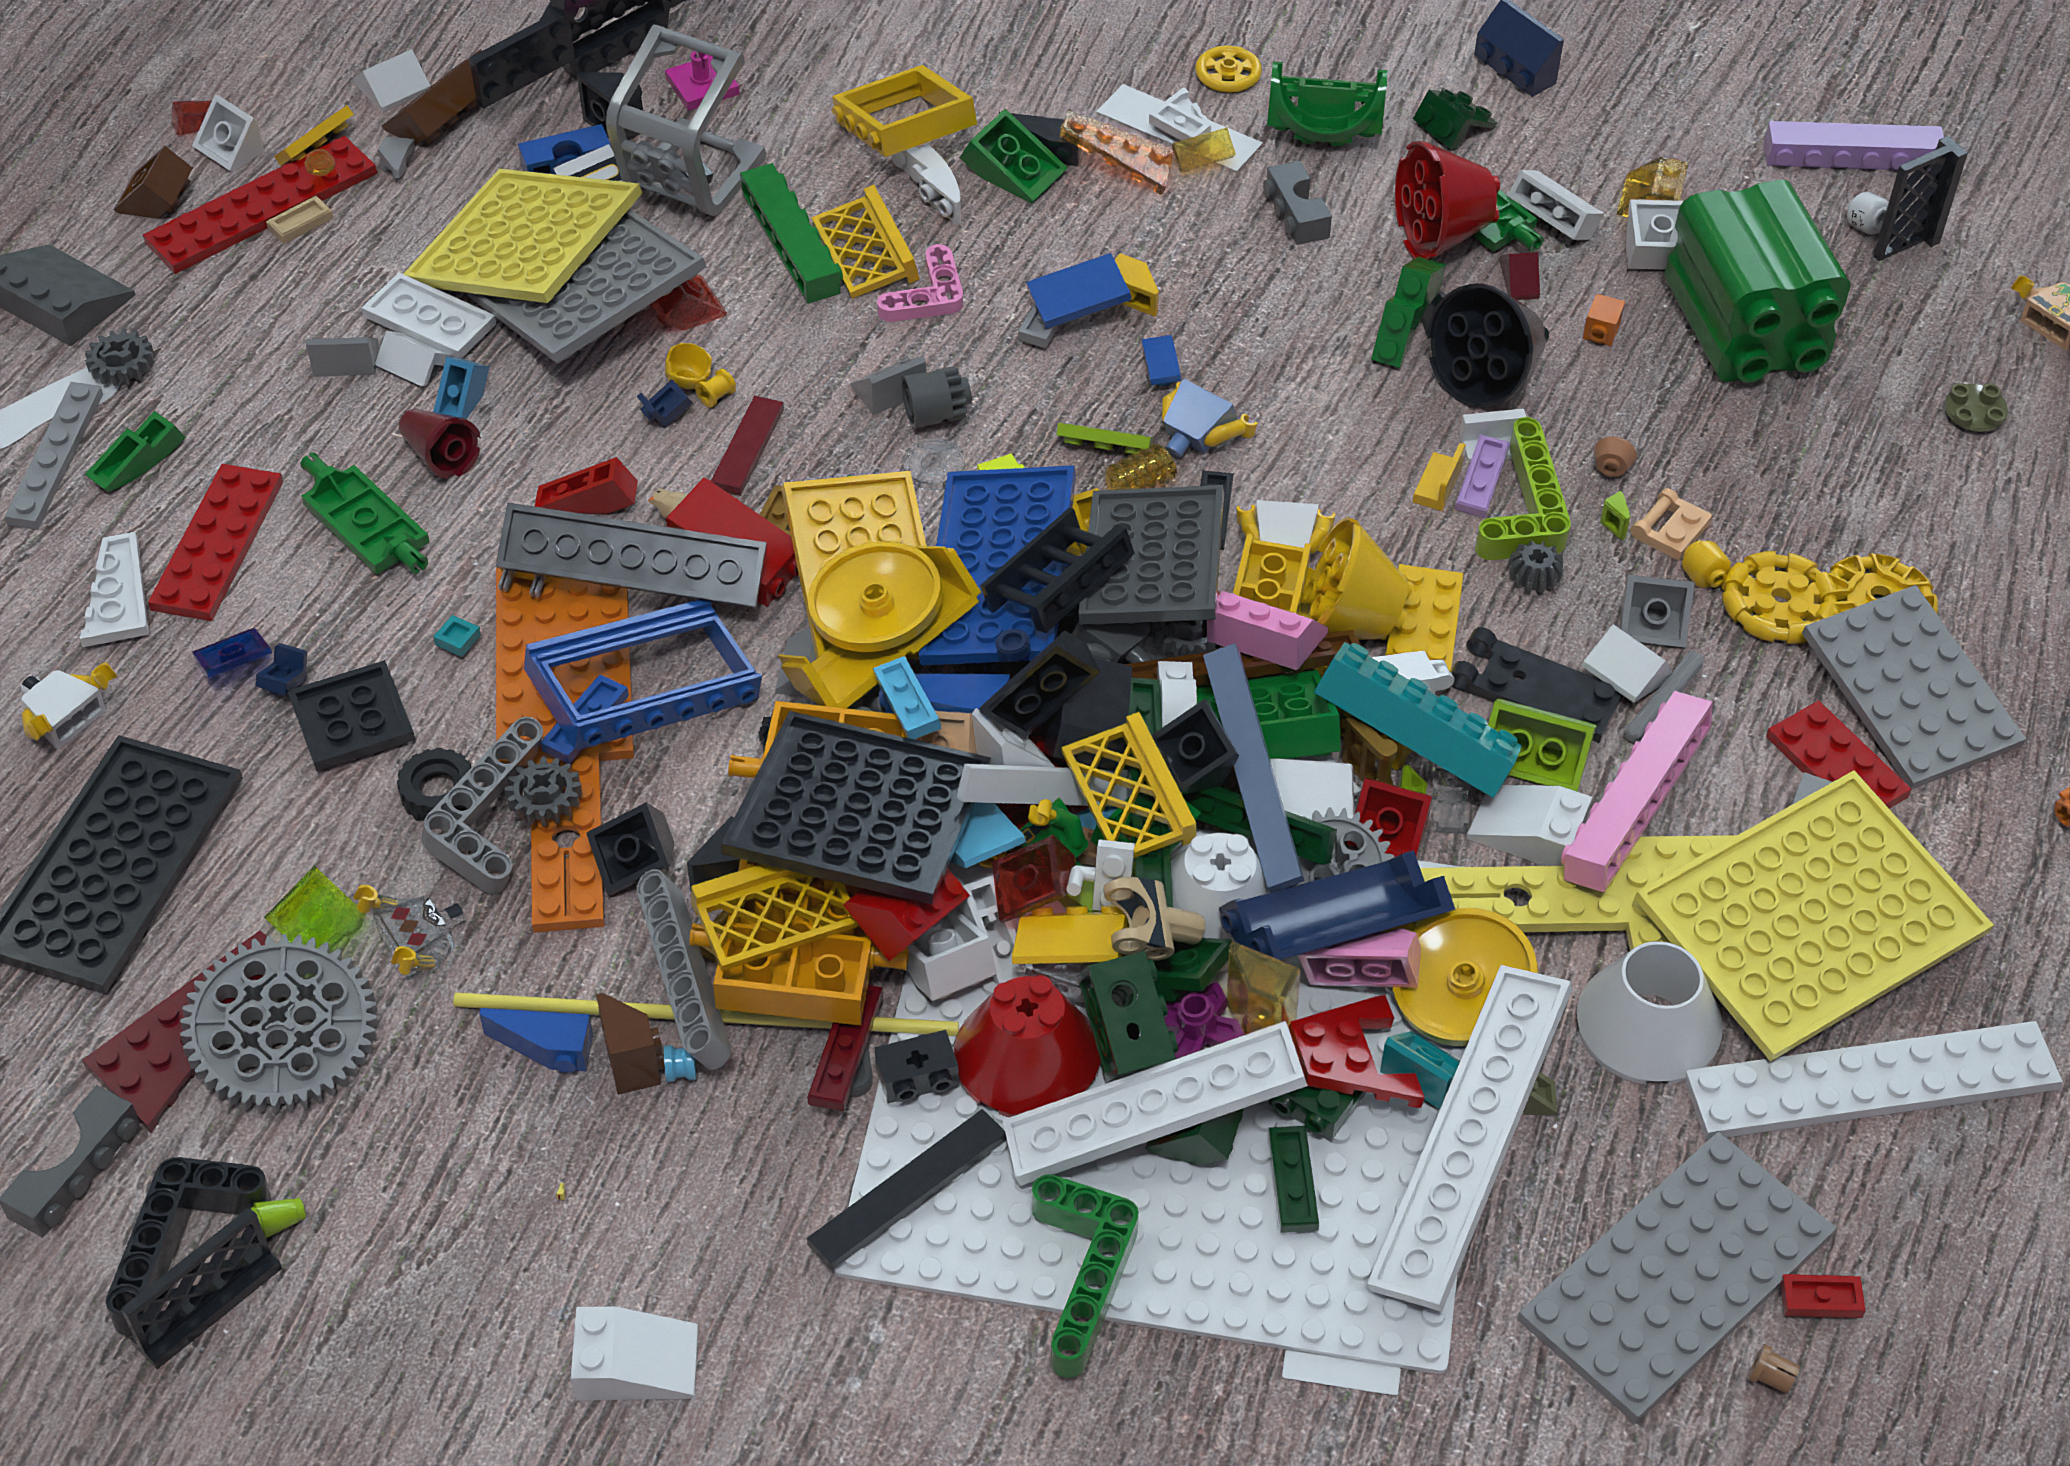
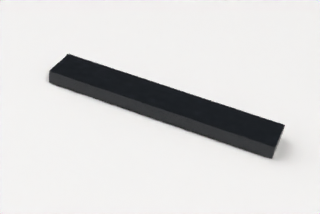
M981 1109L807 1237V1245L833 1270L1006 1141L1005 1130L989 1114Z

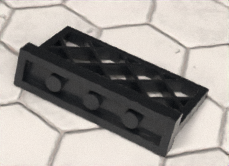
M1949 136L1939 139L1935 151L1899 166L1873 255L1878 261L1922 242H1925L1930 247L1940 244L1968 152ZM1913 172L1912 175L1907 179L1908 174Z
M250 1207L121 1308L133 1334L130 1338L133 1346L157 1370L282 1269L280 1261L270 1251L257 1214ZM245 1229L242 1236L240 1238H236L238 1233ZM229 1250H234L228 1260H224ZM213 1254L210 1262L205 1263L206 1259ZM198 1275H202V1277H201V1279L199 1280L198 1284H197V1285H193V1283H194V1281L196 1280L197 1276H198ZM181 1280L178 1287L173 1288L174 1284ZM165 1301H170L166 1310L161 1311ZM149 1305L145 1314L137 1315L140 1311H142L145 1307Z

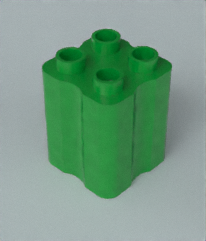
M1774 180L1757 183L1740 191L1730 192L1720 189L1696 193L1685 199L1678 210L1675 224L1678 239L1674 250L1668 256L1664 277L1719 379L1725 382L1741 380L1742 382L1750 383L1762 379L1771 370L1783 369L1812 372L1822 367L1832 353L1837 336L1834 327L1835 321L1843 312L1851 284L1792 184L1787 180Z

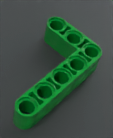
M1047 1174L1037 1178L1032 1186V1212L1034 1217L1042 1223L1092 1239L1051 1342L1052 1369L1061 1377L1073 1378L1081 1374L1086 1367L1137 1238L1139 1211L1136 1204L1127 1198L1056 1175ZM1045 1197H1053V1198H1055V1200H1054V1201H1045V1200H1043V1198H1045ZM1089 1209L1091 1212L1081 1213L1078 1210ZM1122 1220L1128 1223L1124 1225H1119L1114 1222ZM1104 1252H1112L1115 1254V1256L1106 1257L1101 1254ZM1092 1284L1101 1285L1102 1288L1096 1290L1091 1289L1088 1286ZM1077 1317H1086L1090 1320L1088 1322L1082 1323L1074 1319ZM1064 1350H1073L1077 1352V1354L1073 1356H1065L1061 1354V1352Z

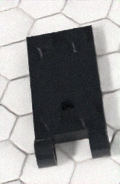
M1477 627L1473 630L1466 643L1467 649L1473 655L1488 658L1490 661L1483 674H1480L1477 668L1469 662H1456L1450 671L1454 677L1453 688L1463 692H1470L1492 702L1499 698L1596 724L1597 727L1593 741L1600 743L1623 697L1611 684L1500 641L1487 628ZM1513 676H1520L1524 680H1516Z

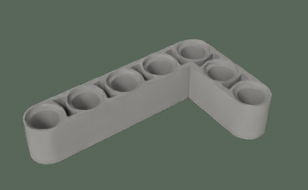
M522 717L516 720L428 813L424 820L421 840L423 846L434 856L488 894H498L507 888L512 870V862L506 853L475 832L470 826L505 790V787L509 785L508 776H517L515 768L517 766L525 768L528 765L527 761L532 760L539 752L543 728L539 721L532 717ZM521 736H527V737L531 738L532 740H530V741H525V740H522L520 737H521ZM499 759H507V760H509L511 763H509V764H503V763L499 762L498 760H499ZM485 782L489 784V786L480 787L476 783ZM463 805L468 810L459 811L454 806ZM441 829L446 833L438 835L433 833L431 830ZM469 849L474 854L464 855L459 850ZM495 869L500 871L502 874L494 876L489 874L487 871Z

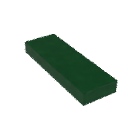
M1306 1126L1268 1127V1141L1280 1233L1318 1231L1319 1218Z

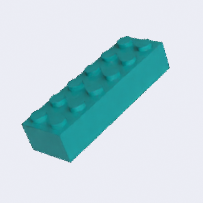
M1344 642L1331 661L1314 693L1494 798L1514 766L1522 745L1517 743V738L1507 731L1500 730L1498 732L1487 725L1488 722L1476 713L1471 712L1467 714L1457 708L1458 704L1451 698L1444 695L1436 696L1428 691V686L1416 678L1407 679L1398 673V668L1384 660L1378 662L1368 656L1369 652L1364 647L1355 643L1349 645Z

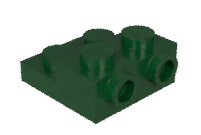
M1202 938L1194 945L1173 941L1174 954L1166 959L1153 961L1157 971V981H1154L1157 995H1162L1165 1002L1175 1001L1184 990L1188 992L1203 991L1235 953L1232 939Z
M1307 1085L1269 1099V1105L1273 1106L1279 1114L1290 1116L1303 1123L1311 1132L1318 1135L1322 1134L1333 1140L1367 1092L1354 1090L1353 1095Z

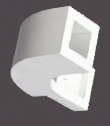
M1158 661L1157 680H1160L1162 728L1197 704L1196 680L1193 679L1192 662Z

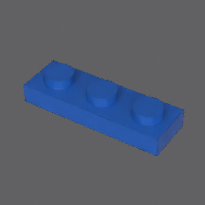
M599 675L573 705L579 715L620 705L629 696L628 687L603 675ZM558 723L540 742L543 752L569 764L582 751V749L574 750Z

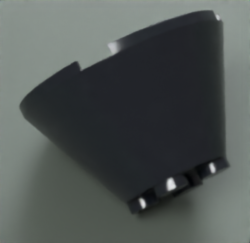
M1481 283L1464 285L1452 290L1443 297L1431 316L1427 339H1431L1432 356L1429 357L1430 364L1441 386L1459 402L1472 407L1500 405L1511 399L1522 388L1544 351L1545 343L1549 339V331L1533 310L1497 287Z

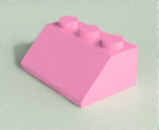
M1222 591L1217 597L1216 619L1207 620L1208 642L1224 647L1235 643L1239 648V652L1294 670L1300 668L1328 633V627L1313 619Z
M1406 929L1376 932L1298 955L1310 985L1418 988L1421 946L1416 932H1410Z

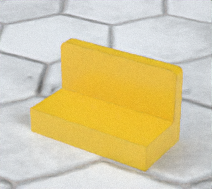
M1459 443L1453 457L1433 452L1414 492L1413 503L1443 511L1462 470L1466 444Z

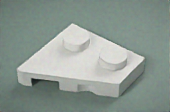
M1183 87L1149 114V123L1194 147L1211 134V123L1201 113L1197 103L1192 104L1188 98V90Z

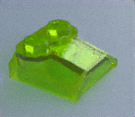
M314 865L264 918L281 934H286L287 939L291 943H293L297 935H301L303 945H306L311 938H315L317 948L327 942L331 950L344 937L357 933L362 927L364 917L367 914L360 913L357 909V904Z

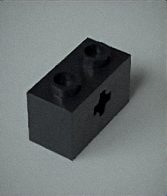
M946 1029L874 1047L876 1070L887 1104L896 1101L906 1102L916 1096L931 1092H945L951 1087L959 1085L958 1063Z

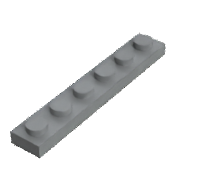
M70 382L4 516L7 525L39 529L103 396L101 386Z

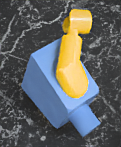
M1186 379L1178 382L1176 389L1165 395L1162 399V420L1167 433L1172 437L1165 449L1177 458H1181L1189 446L1204 453L1210 447H1215L1239 435L1251 438L1255 435L1258 422L1248 423L1249 415L1246 413L1241 415L1240 420H1236L1238 417L1232 403Z

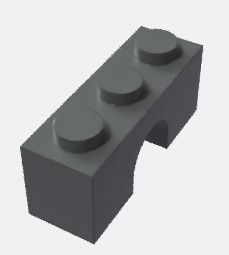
M1300 160L1267 167V179L1263 182L1265 195L1271 198L1276 215L1281 216L1287 234L1293 237L1297 245L1330 238L1332 215L1322 197L1309 199L1311 178Z

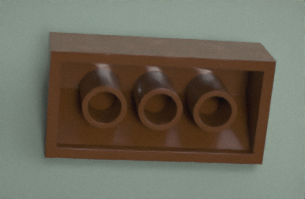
M480 49L479 51H477V52L474 53L473 55H475V54H477V53H479V52H481V51H483V50ZM469 58L454 67L381 125L382 128L399 138L414 139L415 145L423 140L428 144L439 136L441 132L438 128L443 124L448 128L460 119L457 115L459 111L463 109L466 113L477 105Z

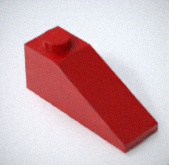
M615 457L539 485L534 507L573 513H611L627 508L635 503L638 480Z

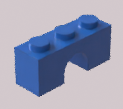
M602 124L518 143L523 171L557 175L553 168L608 144L611 147V144Z

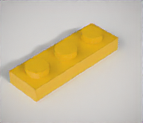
M346 105L276 154L274 158L280 166L289 160L291 162L301 160L306 156L304 150L311 145L315 150L328 140L325 137L327 133L332 131L336 135L349 126L345 120L353 116V112Z

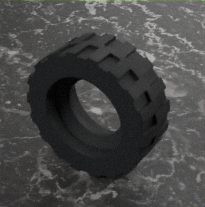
M443 748L423 750V752L411 756L410 760H406L403 768L399 770L397 786L401 802L407 814H411L415 820L424 821L428 813L447 794L439 796L423 795L420 791V785L423 781L433 776L446 775L453 779L455 786L472 768L469 760L467 761L464 755L456 753L455 750ZM463 805L454 806L459 811L467 810Z

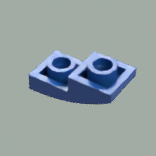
M1172 335L1142 339L1150 384L1169 386L1175 381H1181Z

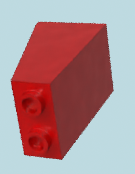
M704 477L666 517L667 527L766 542L768 546L758 603L766 607L776 597H780L783 594L786 585L794 576L797 577L799 575L791 536Z

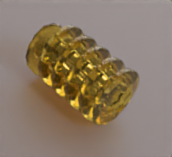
M1152 444L1148 449H1142L1137 454L1129 455L1127 459H1121L1117 464L1109 465L1105 471V481L1108 490L1143 489L1146 486L1148 488H1155L1156 481L1159 484H1164L1167 481V477L1174 479L1177 476V468L1171 455L1159 444Z

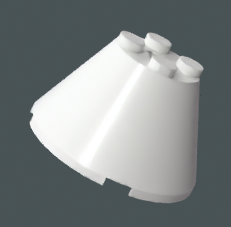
M1212 833L1197 835L1192 839L1191 845L1171 862L1173 908L1196 912L1204 917L1205 931L1202 938L1232 939L1235 953L1220 971L1249 966L1257 962V960L1246 954L1235 942L1231 934L1224 931L1220 922L1221 913L1219 907L1235 899L1245 900L1271 893L1266 885L1260 859L1249 846L1248 839L1241 834Z

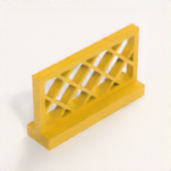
M875 185L864 188V197L811 217L823 244L827 245L830 250L832 261L834 264L838 263L843 273L842 281L852 299L902 278H906L909 284L920 280L914 257ZM862 208L865 209L861 218L850 216L852 212ZM830 221L838 222L834 229L822 226V224ZM845 224L856 225L852 233L842 231ZM864 227L875 229L871 237L860 235ZM837 238L848 240L844 248L833 246ZM855 242L866 244L862 252L852 250ZM874 246L885 248L881 256L870 253ZM846 257L857 259L853 267L843 265ZM865 261L876 263L872 271L861 268ZM883 265L896 268V270L886 274L880 272ZM856 276L867 278L864 283L856 286L852 285Z
M1140 712L1126 716V723L1062 747V754L1105 840L1117 841L1120 832L1138 838L1134 847V858L1178 841H1181L1183 846L1190 844L1192 839L1196 837V821ZM1123 737L1127 744L1123 754L1106 749L1110 741ZM1083 751L1096 754L1091 766L1076 762L1073 755ZM1102 757L1119 762L1114 774L1097 769ZM1125 764L1140 769L1141 774L1137 782L1120 777ZM1092 777L1110 782L1105 794L1090 790L1088 785ZM1116 784L1133 790L1128 802L1111 797ZM1139 792L1154 797L1155 803L1151 810L1134 804ZM1106 804L1124 810L1119 822L1104 818L1102 813ZM1130 812L1147 817L1142 830L1124 825ZM1153 820L1168 824L1171 832L1157 836L1148 833V830Z
M760 864L691 886V905L695 915H699L720 969L724 971L859 927L860 925L843 906L850 899L844 884L832 881L833 886L828 894L810 887L814 879L818 877ZM790 887L801 893L795 905L776 898L779 891ZM806 894L825 901L819 914L800 907ZM756 898L767 904L759 916L742 909L746 900ZM832 904L844 909L848 918L835 922L825 918L824 915L829 905ZM772 905L791 912L784 926L766 919ZM722 909L732 913V916L726 927L712 922L708 913ZM796 915L814 922L810 931L800 933L790 928ZM738 916L756 923L749 937L731 930ZM761 926L780 933L776 942L765 944L755 940ZM716 933H719V934H721V936H720V938H719V939H718V937H717V934H716ZM727 937L745 944L741 953L726 958L722 946Z

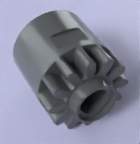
M952 366L936 369L931 372L902 376V394L905 410L913 429L940 424L944 421L950 422L966 418V405L972 404L971 389L967 377L961 378L957 367Z

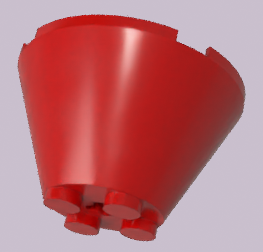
M1414 141L1406 147V150L1409 151L1406 157L1400 158L1396 172L1395 212L1398 227H1404L1407 240H1403V244L1414 259L1422 257L1433 260L1491 223L1498 221L1499 211L1496 206V193L1500 190V180L1497 175L1492 176L1486 167L1425 141Z
M1043 975L1017 977L998 984L993 993L963 1022L954 1043V1054L958 1063V1076L962 1087L978 1104L982 1102L989 1107L999 1110V1115L1005 1117H1013L1086 1091L1092 1081L1096 1080L1100 1067V1058L1088 1018L1052 984V981L1047 976Z

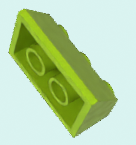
M1499 698L1495 700L1488 726L1498 732L1504 730L1511 733L1517 738V743L1522 745L1516 762L1508 775L1547 786H1561L1578 792L1597 725Z

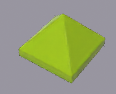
M1407 764L1403 766L1398 787L1426 794L1427 782Z

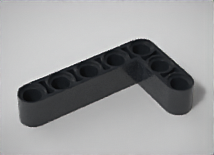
M183 1157L166 1159L158 1166L106 1296L105 1303L113 1326L119 1334L125 1336L133 1335L121 1308L168 1272L191 1209L241 1214L248 1207H253V1204L256 1202L271 1201L263 1170L253 1165ZM149 1305L145 1307L142 1311H140L137 1315L145 1314Z

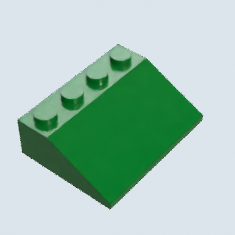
M1318 670L1247 679L1270 759L1294 760L1297 757L1309 755L1322 757L1329 755L1331 752L1341 751L1339 713L1333 703L1314 693L1322 679ZM1208 684L1196 686L1197 704L1205 699L1222 725L1212 686Z

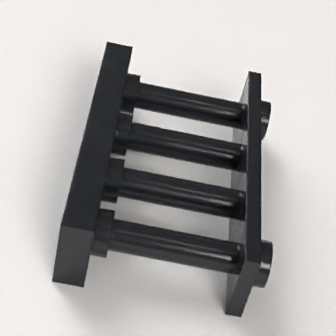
M1069 507L985 580L980 587L990 612L994 613L1009 600L1029 608L1036 630L1047 633L1135 553L1126 527L1116 524L1103 537L1081 530L1075 510ZM1074 542L1090 547L1081 556L1065 551ZM1052 561L1068 566L1059 576L1042 571ZM1030 581L1046 586L1036 596L1020 591Z

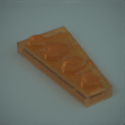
M1067 109L1059 136L1090 154L1095 152L1101 154L1107 164L1114 168L1117 165L1125 168L1132 173L1131 178L1140 183L1144 179L1155 186L1153 189L1160 195L1163 194L1168 181L1174 149L1140 137L1137 134L1124 131L1108 123L1098 121L1082 113Z

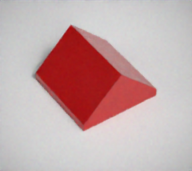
M1365 777L1355 814L1357 812L1360 813L1359 822L1361 824L1370 819L1373 821L1369 829L1372 832L1382 829L1383 833L1379 838V842H1390L1389 848L1384 853L1392 854L1396 857L1402 853L1414 850L1417 858L1428 826L1433 796ZM1352 841L1347 842V845L1358 848L1356 843Z

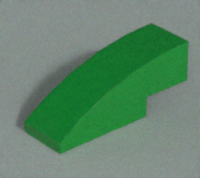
M154 411L135 432L127 428L85 475L105 491L110 492L133 481L153 468L186 437L174 424Z

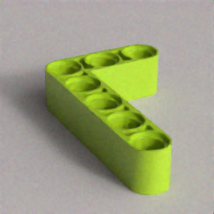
M1522 417L1517 419L1513 425L1509 449L1528 514L1492 517L1484 519L1480 523L1475 551L1479 557L1485 560L1509 559L1519 544L1527 546L1530 540L1539 545L1544 541L1546 547L1556 546L1557 554L1564 551L1567 544L1571 521L1542 427L1536 419Z

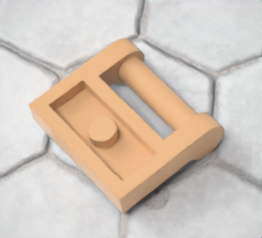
M1665 488L1658 495L1655 505L1642 520H1638L1633 524L1630 532L1637 540L1680 561L1687 547L1694 543L1709 526L1713 514L1680 499L1674 490ZM1666 510L1674 513L1659 532L1652 530L1654 524Z

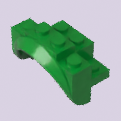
M1273 61L1267 126H1273L1274 129L1281 131L1291 129L1295 132V139H1300L1302 143L1314 144L1318 141L1329 142L1333 146H1344L1346 143H1352V137L1356 135L1362 137H1374L1375 134L1382 135L1388 70H1377L1376 83L1282 76L1283 62ZM1293 97H1298L1297 106L1291 100ZM1355 101L1362 104L1357 110H1355Z

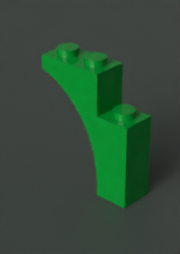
M1417 257L1402 266L1395 296L1387 300L1371 360L1398 368L1403 366L1419 321L1430 301L1439 294L1446 264Z

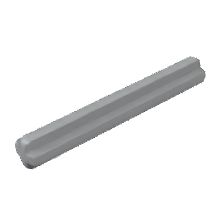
M1691 651L1684 657L1625 728L1624 738L1626 740H1630L1633 744L1636 741L1640 742L1642 740L1647 724L1654 722L1660 705L1663 702L1667 703L1674 691L1681 693L1702 668L1704 662L1702 655Z

